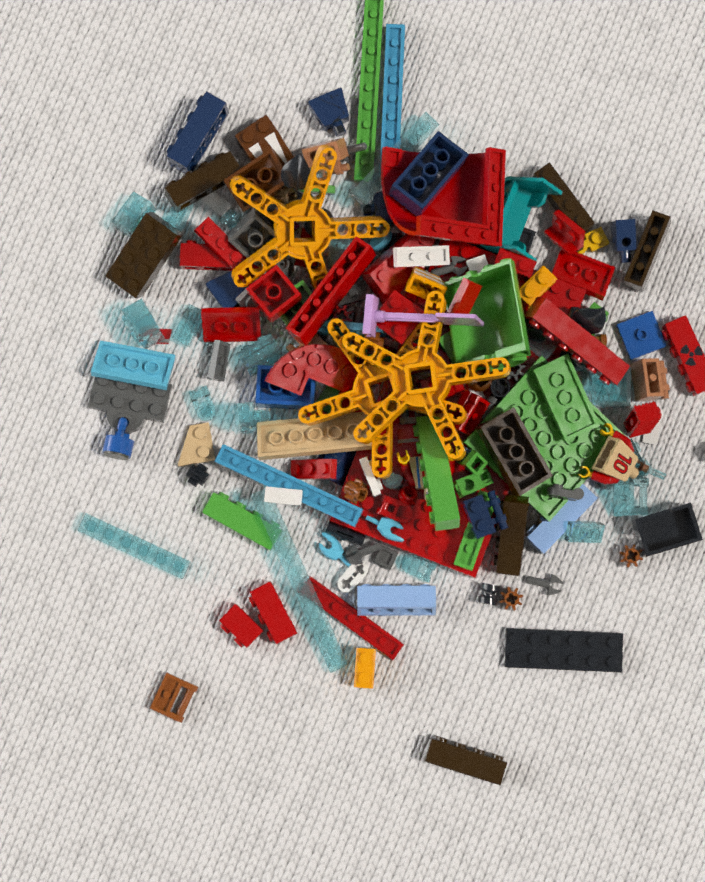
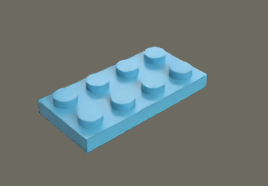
M100 340L91 369V376L167 390L175 363V355Z

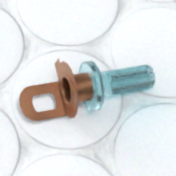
M637 461L640 464V467L637 468L639 469V474L643 471L645 476L651 474L662 480L665 479L666 473L652 468L651 463L648 466L645 464V461Z

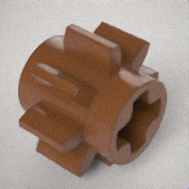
M376 332L375 338L367 337V334H365V339L382 348L384 347L385 338L380 337L381 333ZM367 348V354L373 355L374 348Z
M358 478L347 482L344 487V493L346 494L344 498L354 504H357V501H364L368 495V490L366 489L368 485Z
M635 544L631 546V549L624 545L625 551L619 552L622 555V559L619 562H626V568H629L631 563L637 567V561L643 560L639 555L642 550H636ZM628 551L630 553L635 554V556H633V560L627 559V556L629 555Z
M507 587L506 594L500 592L504 597L499 603L506 604L505 610L512 606L513 611H515V605H522L519 602V598H522L523 595L517 594L518 588L511 591ZM510 593L512 596H516V600L513 601L514 604L506 600Z

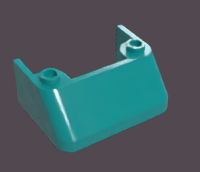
M506 177L501 248L536 261L535 257L526 252V245L519 241L531 208L542 206L548 194L562 195L563 191L544 178ZM480 245L497 254L500 250V247Z

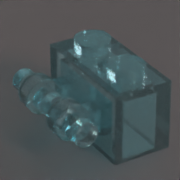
M253 402L234 404L236 428L242 434L254 433L253 430L257 429V421H271L270 412L268 410H256Z

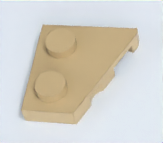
M209 422L190 425L178 467L215 461Z

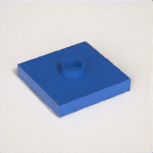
M653 311L616 325L630 361L667 346Z

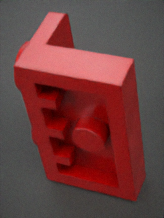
M559 209L553 213L552 226L544 231V235L570 256L583 247L585 231Z

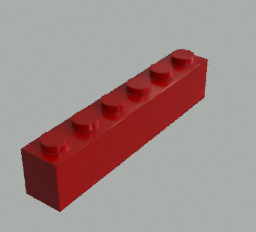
M357 236L353 239L287 325L286 330L291 337L303 345H308L376 256L371 245Z
M537 297L525 314V317L530 320L528 323L535 329L540 328L547 339L555 340L558 343V348L565 352H570L573 360L586 365L585 369L592 374L596 373L600 377L599 380L605 385H618L630 366L547 298Z

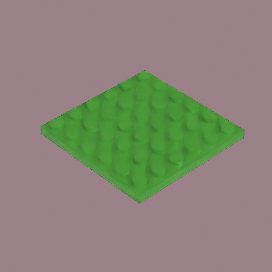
M539 356L524 375L513 385L509 393L497 403L480 424L507 408H515L553 475L521 496L529 497V505L547 522H550L568 500L547 496V487H551L552 484L563 485V489L567 490L580 488L588 478L578 476V474L583 476L587 474L586 469L580 467L586 466L591 472L594 471L591 468L608 436H602L599 430L602 429L605 432H609L608 428L604 426L605 423H609L612 425L613 431L622 432L590 402L600 426L563 442L531 371L548 363L543 356ZM475 429L463 443L469 449L477 451L489 462L487 465L504 480Z

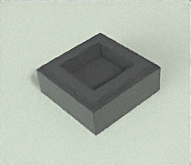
M382 545V549L377 552L373 562L391 570L398 552Z

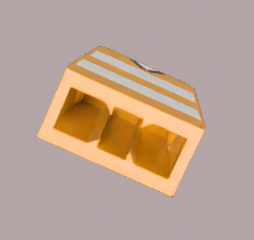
M415 266L406 283L405 291L427 299L428 294L435 291L436 287L438 288L436 291L444 295L447 286L439 276ZM437 298L436 301H432V302L435 303V304H437V302H441V301H440L439 298Z

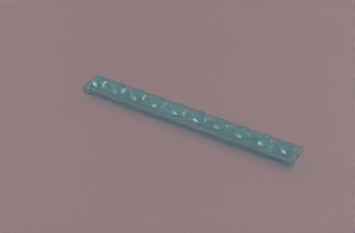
M265 488L251 494L253 503L329 672L332 673L347 666L346 658L276 503L264 502Z

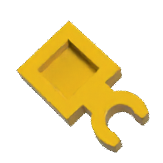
M602 227L585 234L583 249L578 253L584 254L588 248L592 253L610 244Z

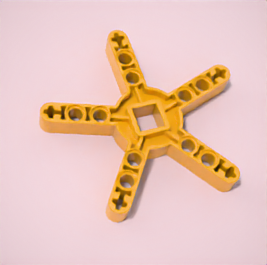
M324 144L318 147L302 199L292 201L286 205L242 176H234L231 179L230 188L237 197L274 221L275 235L272 240L232 270L231 276L235 285L241 288L248 286L289 255L304 260L313 290H315L317 282L328 273L321 253L328 247L331 239H350L356 236L358 238H377L388 235L390 225L380 216L329 218L322 209L324 197L337 160V153L331 146ZM329 152L331 155L325 158L323 154ZM324 169L325 175L321 178H317L316 173L319 170ZM242 183L247 192L245 193L241 188L237 189L235 185ZM314 188H318V195L314 197L311 196V190H313ZM254 193L260 194V198L257 201H252L251 196ZM270 204H276V209L273 212L267 211V207ZM294 221H312V238H294ZM381 223L383 226H381L380 230H378L376 227H379ZM341 224H345V230L342 232H338V226ZM359 224H365L362 231L356 230ZM271 249L277 250L276 255L273 257L267 256ZM260 261L261 266L259 268H252L254 262ZM317 261L320 263L318 268L311 269L313 262ZM238 275H244V279L241 280V278H239Z
M439 291L430 292L426 299L424 314L435 315L438 312L445 313L446 299L444 295ZM439 298L441 302H437V311H434L435 305L432 301H436V299ZM440 321L435 325L422 322L417 349L409 351L401 357L356 333L349 332L342 339L343 346L354 355L392 374V386L394 389L354 429V438L361 444H369L409 406L416 409H425L446 454L452 460L459 461L464 458L466 450L443 400L447 397L452 385L507 377L511 372L509 362L503 357L447 365L442 357L437 354L443 323ZM427 336L434 337V341L430 345L424 343ZM355 340L359 345H361L360 349L353 344L350 345L349 341ZM373 347L374 354L366 356L367 348ZM390 356L392 358L391 363L386 366L383 365V359ZM503 363L505 367L503 368V372H499L498 369L494 368H499V364ZM489 365H491V366L493 367V369H492L493 374H491V369H490ZM478 367H486L484 375L476 374ZM431 369L433 387L413 390L411 371ZM459 369H465V377H456L457 371ZM392 402H396L397 409L393 412H390L388 410V405ZM437 410H442L444 413L443 417L439 420L434 419V413ZM382 416L383 422L378 426L374 425L375 417ZM369 424L375 430L372 431L367 425ZM445 428L452 429V435L448 438L442 436ZM361 431L366 432V438L361 437ZM450 442H453L458 449L460 448L458 455L451 454L453 448Z
M338 318L332 319L328 323V331L354 366L358 375L354 381L353 390L304 406L299 410L298 418L308 426H313L358 410L369 415L383 402L376 403L371 386L389 379L392 386V374L366 360L362 364H356L358 356L349 352L343 346L342 339L344 335L341 337L335 327L338 325L344 335L351 331ZM419 322L396 355L401 357L405 353L417 349L413 347V342L419 339L422 322ZM427 336L424 343L430 345L434 337ZM354 340L353 345L360 349L361 345ZM382 361V364L385 365V366H386V365H389V364L391 363V362ZM344 399L350 400V405L347 408L341 407ZM443 400L447 411L450 410L457 413L460 410L462 414L461 417L458 416L455 419L453 414L448 413L453 424H463L467 419L465 409L461 405ZM392 402L388 405V410L390 412H393L397 409L396 402ZM326 405H331V412L326 415L323 414V408ZM410 406L407 408L428 415L425 409H416ZM443 411L441 413H434V418L441 419L444 415ZM307 412L314 414L310 416V420L305 418L307 416ZM377 416L374 419V425L378 426L383 422L382 416ZM393 422L387 427V432L384 435H378L372 441V472L380 479H387L392 474ZM381 445H386V453L379 455L378 448ZM378 458L383 460V466L386 468L383 474L378 471L382 467V462L377 460Z

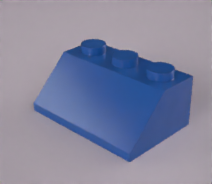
M258 365L256 407L300 410L304 406L315 403V380L308 378L303 393L300 396L266 382V376L273 366Z

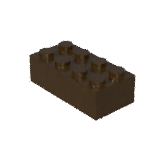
M145 213L105 276L134 298L143 297L184 234L156 213Z
M514 407L503 410L475 427L513 496H521L553 476Z

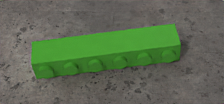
M429 416L416 417V425H413L414 437H418L416 450L417 454H421L422 458L419 459L420 471L425 473L422 481L424 489H428L426 503L427 506H431L432 512H429L430 523L434 524L435 531L459 528L460 516L448 456Z

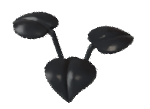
M297 154L288 161L281 170V179L285 186L289 188L295 187V192L301 194L296 200L302 199L304 192L301 190H305L310 174V168L301 154ZM270 204L267 207V211L273 212L276 209V204ZM322 208L329 218H334L329 210ZM265 216L274 225V221ZM305 221L304 228L312 237V221Z
M570 307L567 312L571 319L590 334L601 332L605 325L606 312L604 307L597 309ZM524 317L528 340L536 342L545 340L544 332L540 328L535 329L528 323L530 320ZM561 350L560 357L568 354L576 371L586 370V365L573 360L570 352Z

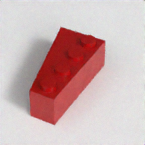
M406 233L364 270L361 276L382 304L386 302L394 290L398 293L401 292L415 267H394L393 248L432 246L436 241L434 238Z

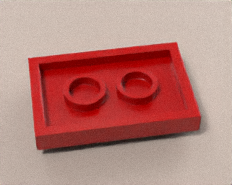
M560 249L552 274L559 280L586 290L585 294L603 301L615 267L578 252L569 256Z
M259 307L201 308L204 342H214V340H221L223 342L261 341Z

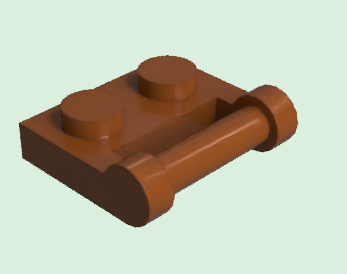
M166 672L150 709L182 723L188 704L199 687ZM185 687L187 688L177 712L174 713L171 709L181 688Z

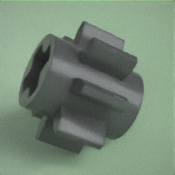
M519 364L514 366L518 370L515 374L511 371L506 380L514 378V381L517 382V376L524 375L521 369H524L525 365Z

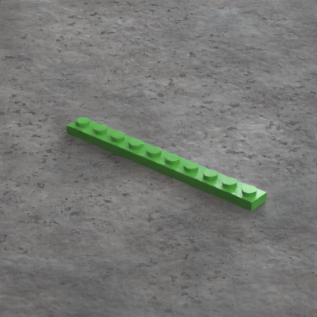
M365 0L356 144L365 142L367 149L356 152L354 181L373 182L384 0Z

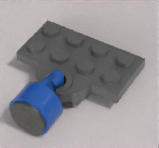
M100 377L94 378L88 408L106 411L109 425L115 430V435H106L102 450L105 456L118 460L130 459L134 446V441L129 439L130 434L138 432L143 426L145 419L164 423L172 384H168L167 390Z

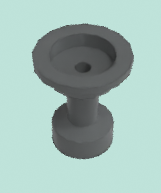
M285 257L275 264L278 265L287 278L292 276L294 265L291 260Z

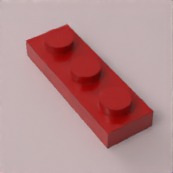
M337 459L291 460L290 475L299 480L336 479Z

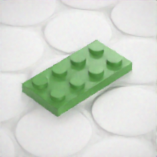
M568 354L531 370L563 442L600 426Z

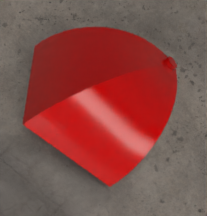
M392 147L382 148L381 183L384 202L390 218L401 231L415 236L502 247L506 150L488 147L484 153L469 154L463 166L423 214L416 216L388 194L393 183L420 152L404 151L403 149Z

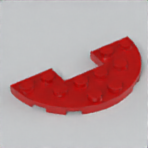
M309 344L295 348L282 356L271 368L265 381L301 396L307 380L310 378L340 390V395L353 390L358 372L340 348L326 344ZM344 399L341 407L347 408L350 405V400Z

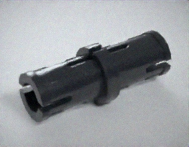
M329 521L325 531L340 537L343 541L348 540L360 546L363 545L366 537L364 534Z

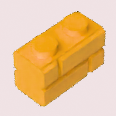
M544 265L520 288L522 305L526 309H529L535 299L541 297L557 280Z
M356 647L354 687L373 689L376 649Z

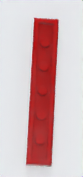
M309 576L299 590L301 594L390 659L394 660L404 646L402 642L368 617L357 616V609L313 577Z

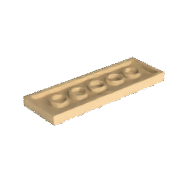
M354 412L313 426L304 424L299 418L257 422L258 459L268 460L372 449V442L361 444L354 438L353 434L354 429L368 415L364 412ZM361 431V437L366 438V432Z

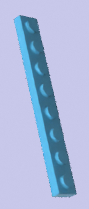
M386 24L380 174L382 148L392 147L400 149L405 25Z
M224 444L215 459L216 463L265 486L302 490V503L353 527H356L363 512V509Z

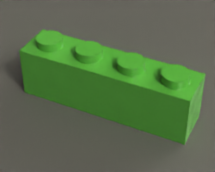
M220 491L218 494L213 492L202 513L271 551L282 532L279 529L280 524L271 519L269 522L263 520V515L255 510L250 513L245 510L246 505L238 501L235 504L228 500L229 496Z

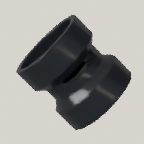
M504 378L494 379L490 386L491 396L498 400L506 396L510 390V384Z
M481 583V595L478 596L477 602L496 606V595L499 593L500 586Z

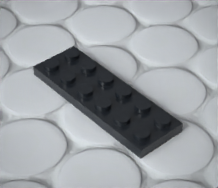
M506 628L504 667L622 673L623 633Z

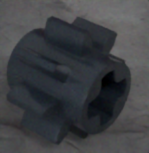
M201 463L198 466L192 464L186 473V476L189 478L187 482L195 487L198 484L203 486L210 475L206 472L208 468Z

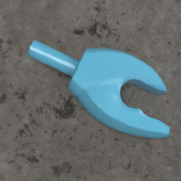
M389 231L385 237L371 238L369 245L377 252L383 250L390 243L392 232Z
M367 515L366 520L378 525L376 529L385 538L397 542L404 541L403 538L390 532L391 527L403 530V526L398 521L388 517H381L379 521Z
M322 532V535L332 543V547L327 549L319 543L321 552L331 560L336 561L339 558L349 567L351 564L342 555L344 550L340 542L331 534Z

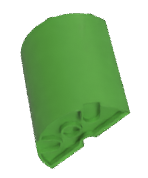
M502 259L500 263L495 265H485L479 273L476 270L468 271L466 275L451 277L449 281L444 282L447 286L444 294L447 311L463 277L482 286L469 314H476L484 322V326L449 325L455 364L503 357L509 362L510 367H514L527 360L526 356H530L531 353L516 266L512 259ZM503 363L499 364V368L494 369H498L500 371L503 370V368L505 367ZM484 366L477 368V370L486 369ZM459 369L457 372L466 373V370Z

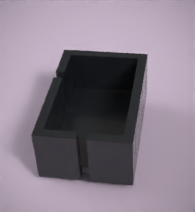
M691 503L631 520L636 537H641L638 543L643 557L703 540Z

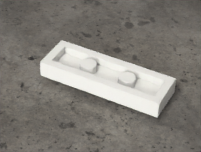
M449 245L393 248L394 267L450 265Z

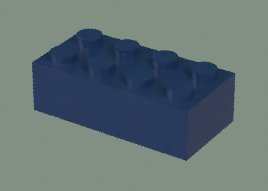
M207 91L204 96L201 95L198 98L195 111L189 113L186 119L187 124L184 128H180L176 136V142L171 144L166 152L170 165L184 174L195 170L229 114L227 103Z
M437 131L393 183L388 195L414 215H422L463 166L469 154L441 132Z

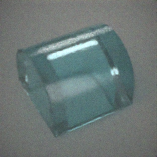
M391 473L390 477L382 479V482L390 490L396 491L403 487L405 478Z

